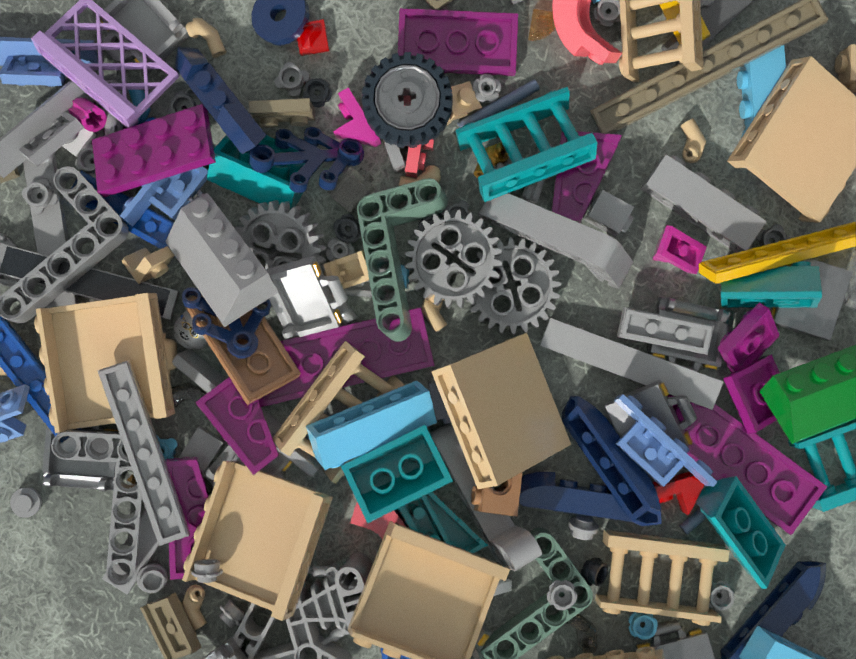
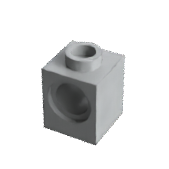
M602 190L597 194L584 220L615 237L621 231L625 233L634 219L630 214L634 207Z

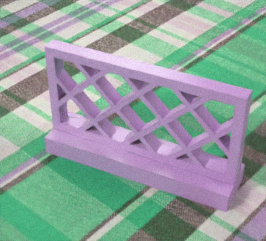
M79 0L45 33L38 31L31 38L39 54L127 128L136 126L139 123L138 118L179 78V74L93 0ZM88 7L96 14V23H79L78 15ZM74 30L75 43L61 44L55 37L61 31ZM79 30H97V43H80ZM101 30H115L118 32L120 43H102ZM80 50H98V63L85 64L81 61ZM102 50H120L121 63H103ZM125 50H139L143 54V63H125ZM143 69L144 83H126V70ZM148 69H161L168 75L162 82L148 83ZM93 70H99V75ZM103 70H121L122 83L108 84L104 80ZM127 90H145V99L136 107L127 100Z

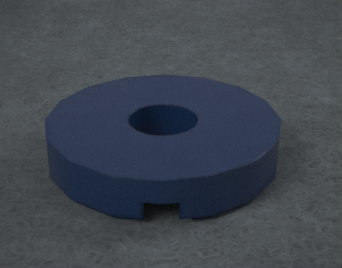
M256 0L251 13L252 26L256 33L266 42L279 46L289 44L300 37L304 31L303 27L306 22L308 23L310 17L309 5L306 0ZM281 10H286L285 17L281 21H275L276 14Z

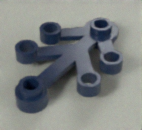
M316 127L306 128L303 140L293 135L288 129H279L275 133V145L281 149L292 147L299 152L275 153L271 147L258 144L250 150L249 163L253 170L259 173L268 172L275 165L305 163L298 172L291 174L289 188L292 191L303 193L307 190L309 179L324 162L335 161L329 170H323L319 177V186L322 189L333 190L337 186L339 175L347 166H357L362 163L364 151L361 143L357 140L347 138L338 142L323 134ZM322 145L328 150H321L317 146Z
M190 287L183 291L182 302L185 307L189 309L196 308L217 317L205 298L201 297V293L197 288ZM190 295L197 297L194 301H189L186 298ZM267 299L261 303L266 305L265 309L253 308L252 314L244 327L240 318L228 325L230 330L211 324V318L207 314H197L192 319L193 331L196 334H206L227 343L228 351L237 358L250 357L258 348V338L255 332L263 317L270 313L271 302ZM200 321L207 323L205 327H198L196 324ZM245 339L248 343L240 345L237 343V340Z

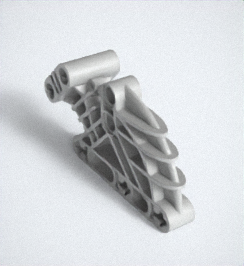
M357 552L351 554L341 567L337 563H332L330 566L313 565V568L309 567L307 574L325 577L324 586L321 585L318 579L312 584L311 593L308 594L304 582L294 615L286 619L292 640L290 643L260 651L276 618L270 617L266 626H258L253 620V615L258 605L251 603L233 636V639L247 659H353L347 650L332 641L336 642L344 635H350L347 629L372 567L369 557L364 553ZM317 622H320L322 629H328L331 622H335L337 628L330 632V636L324 638L319 633ZM247 638L251 639L246 650L244 651L242 649L244 641ZM305 647L313 648L317 656H309L305 651Z

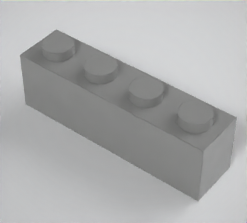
M667 154L663 156L640 189L735 253L748 250L767 222L760 217V212L749 205L743 206L737 202L735 195L723 188L719 190L710 184L711 180L706 175L700 172L694 173L686 168V163L679 157L674 155L668 156Z

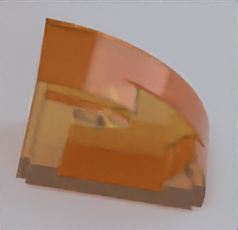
M533 9L528 40H541L550 35L556 28L553 12Z

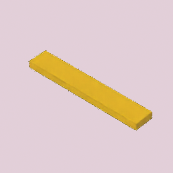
M856 222L699 263V273L717 284L855 247Z

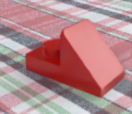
M690 471L675 475L664 487H661L656 481L652 482L660 503L672 500L673 495L676 494L680 510L687 515L692 511L704 487V484Z

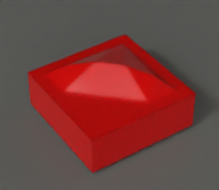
M324 19L306 22L303 27V33L297 38L300 55L305 56L330 51Z

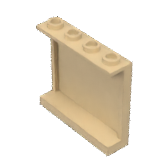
M812 56L791 60L727 162L735 168H747L800 211L802 214L799 220L802 222L820 223L829 213L832 203L845 188L846 181L856 168V96Z
M143 293L122 298L36 309L37 316L35 317L34 325L37 333L40 334L42 347L39 350V357L42 364L45 365L46 378L44 380V388L50 397L49 420L52 426H54L55 433L70 429L116 423L97 370L128 360L131 361L150 418H166L175 414L157 293Z
M527 333L510 338L493 347L432 371L477 489L498 486L571 445Z
M223 461L222 465L215 472L214 482L216 483L212 494L208 496L204 504L205 515L202 523L194 533L195 544L193 550L184 562L183 569L185 573L182 581H197V577L191 574V571L194 570L195 561L217 559L220 561V569L223 570V573L217 576L215 582L204 584L271 610V617L281 621L286 620L294 615L333 497L261 470L253 476L244 464L237 461Z
M389 521L347 630L351 637H354V643L365 648H371L372 644L383 648L382 652L395 659H400L401 655L411 659H470L499 580L506 581L510 569L502 564Z

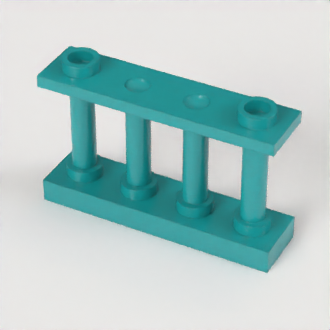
M568 87L550 91L544 96L477 122L467 123L463 127L456 129L460 151L471 147L484 174L478 177L479 190L484 202L596 159L597 140L593 133L579 136L565 111L569 109L570 91ZM552 115L555 116L568 141L556 147L550 146L538 121ZM524 126H527L540 152L528 158L522 157L510 133ZM499 136L512 164L495 169L482 143Z
M856 419L794 444H791L790 440H788L789 446L798 449L804 448L814 477L827 486L812 508L825 512L856 500V466L844 433L856 429ZM829 438L833 440L846 478H844L845 483L837 486L830 484L816 443Z

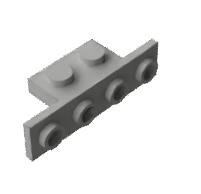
M70 80L0 138V176L5 178L26 159L37 167L40 164L49 162L55 156V151L64 144L74 141L79 134L78 132L84 128L77 118L69 114V108L73 106L72 101L80 97L87 98L92 103L95 100Z

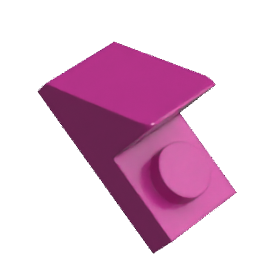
M347 87L339 92L338 95L341 103L337 106L346 121L350 118L352 120L333 132L335 137L342 140L347 138L354 139L368 146H379L381 144L380 138L368 125L364 112L350 89Z
M666 225L660 235L652 259L671 263L687 273L697 274L699 263L702 262L707 246L673 226Z

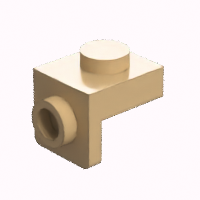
M851 44L841 51L835 60V72L839 73V82L846 88H849L852 93H856L855 44Z
M470 81L451 87L453 106L446 126L453 120L471 115L482 108L480 102L475 97Z
M168 246L153 253L143 248L125 256L122 263L136 282L140 284L165 274L169 270L167 265L175 255Z
M364 250L324 264V276H338L343 289L369 281Z

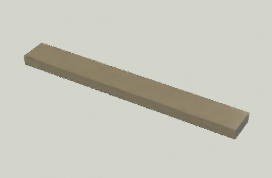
M800 0L704 50V69L690 71L683 63H679L590 110V113L600 133L613 134L827 23L829 19L819 0Z

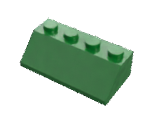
M856 345L773 375L759 391L791 444L856 419Z

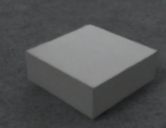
M385 142V149L394 173L397 174L405 171L406 166L399 147Z

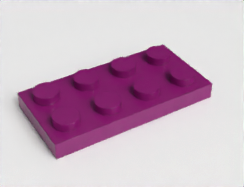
M400 8L399 56L404 55V52H411L414 56L417 53L422 54L425 59L431 58L434 60L436 66L440 65L444 73L515 76L518 13Z
M203 104L92 140L97 192L103 197L216 162L208 110Z

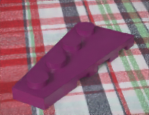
M197 457L167 458L165 461L190 531L189 536L169 543L170 580L183 579L185 573L183 569L184 562L193 550L195 544L194 533L202 523L205 515L204 504L209 494Z

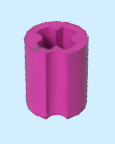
M80 97L72 101L73 106L69 108V114L77 118L85 129L90 132H97L103 129L107 117L102 109L87 98Z

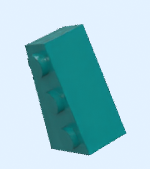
M433 492L397 509L409 529L473 554L488 546Z

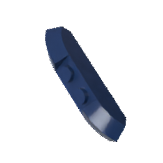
M178 47L174 67L241 154L256 147L266 136L260 126L198 48Z
M570 396L562 411V422L630 520L640 526L662 524L661 506L656 489L646 472L616 445L620 436L613 426L592 404L579 396Z
M535 472L522 476L519 503L522 506L632 522L612 492L607 490V485L590 483L589 487L578 486V481L564 478L560 479V483H555V472Z
M811 560L798 561L720 650L721 659H741L739 656L757 625L783 637V634L791 625H795L800 621L803 611L806 608L811 610L819 599L826 578V563Z

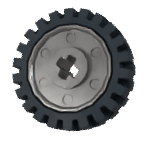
M404 52V55L401 56L398 53L392 54L390 59L385 57L380 60V65H375L371 69V74L367 75L365 79V85L362 89V107L365 118L375 134L390 145L395 144L400 148H404V146L415 148L417 145L422 144L423 146L429 143L431 139L434 140L444 130L452 112L453 95L448 76H445L444 70L440 65L436 66L434 60L431 58L427 60L422 54L417 53L414 56L411 52ZM406 95L411 96V105L404 106V96Z

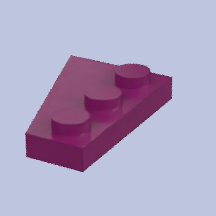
M563 131L561 132L560 145L568 142ZM577 131L579 136H584L589 133H593ZM593 133L597 140L596 159L556 174L552 212L582 223L621 141L622 135Z
M230 377L196 401L197 406L253 476L278 457L259 400L247 405Z

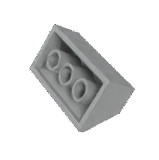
M208 192L180 209L166 239V244L224 327L278 293L266 269Z

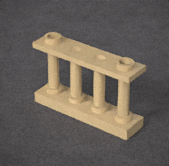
M620 0L622 57L619 58V68L625 78L632 82H639L640 68L680 61L690 71L704 69L700 0ZM671 1L680 3V14H677L676 18L636 27L637 9ZM673 31L681 33L682 44L678 45V48L638 56L637 39Z
M345 341L272 439L279 450L288 456H291L295 449L300 448L315 457L311 442L306 438V426L329 417L324 413V410L334 399H337L349 408L363 403L342 388L351 375L355 374L378 390L379 393L376 397L405 386V384L394 375L386 382L364 367L361 361L365 356ZM355 458L346 461L344 464L354 460ZM341 466L327 470L322 468L331 482L335 484L345 475Z
M604 530L602 542L607 547H610V551L613 552L607 596L596 594L595 601L600 608H603L604 612L621 614V611L692 619L693 623L703 626H709L710 622L721 623L722 617L715 610L709 609L714 565H717L718 561L728 562L730 550L721 544ZM628 550L640 551L642 556L637 600L620 598L624 556L628 554ZM658 554L669 555V558L672 559L667 603L649 601L654 558H658ZM688 557L697 558L702 563L696 607L679 605L684 562L688 561Z

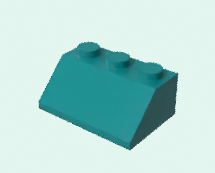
M227 135L214 148L216 162L209 164L208 181L260 204L266 202L269 205V202L278 200L280 205L288 201L291 210L300 201L303 193L292 191L289 188L291 174L298 172L305 163L275 165L268 172L259 173L254 171L249 163L250 150L241 154ZM268 135L259 143L271 147L275 153L299 152L292 147L288 149L277 147L274 143L275 139Z
M799 261L792 263L791 266L777 267L721 282L722 308H755L759 302L767 308H817L822 299L819 266H811V262Z
M426 425L341 465L367 523L453 482Z
M737 476L716 480L717 483L714 487L704 486L696 500V504L746 572L761 589L768 588L786 544Z

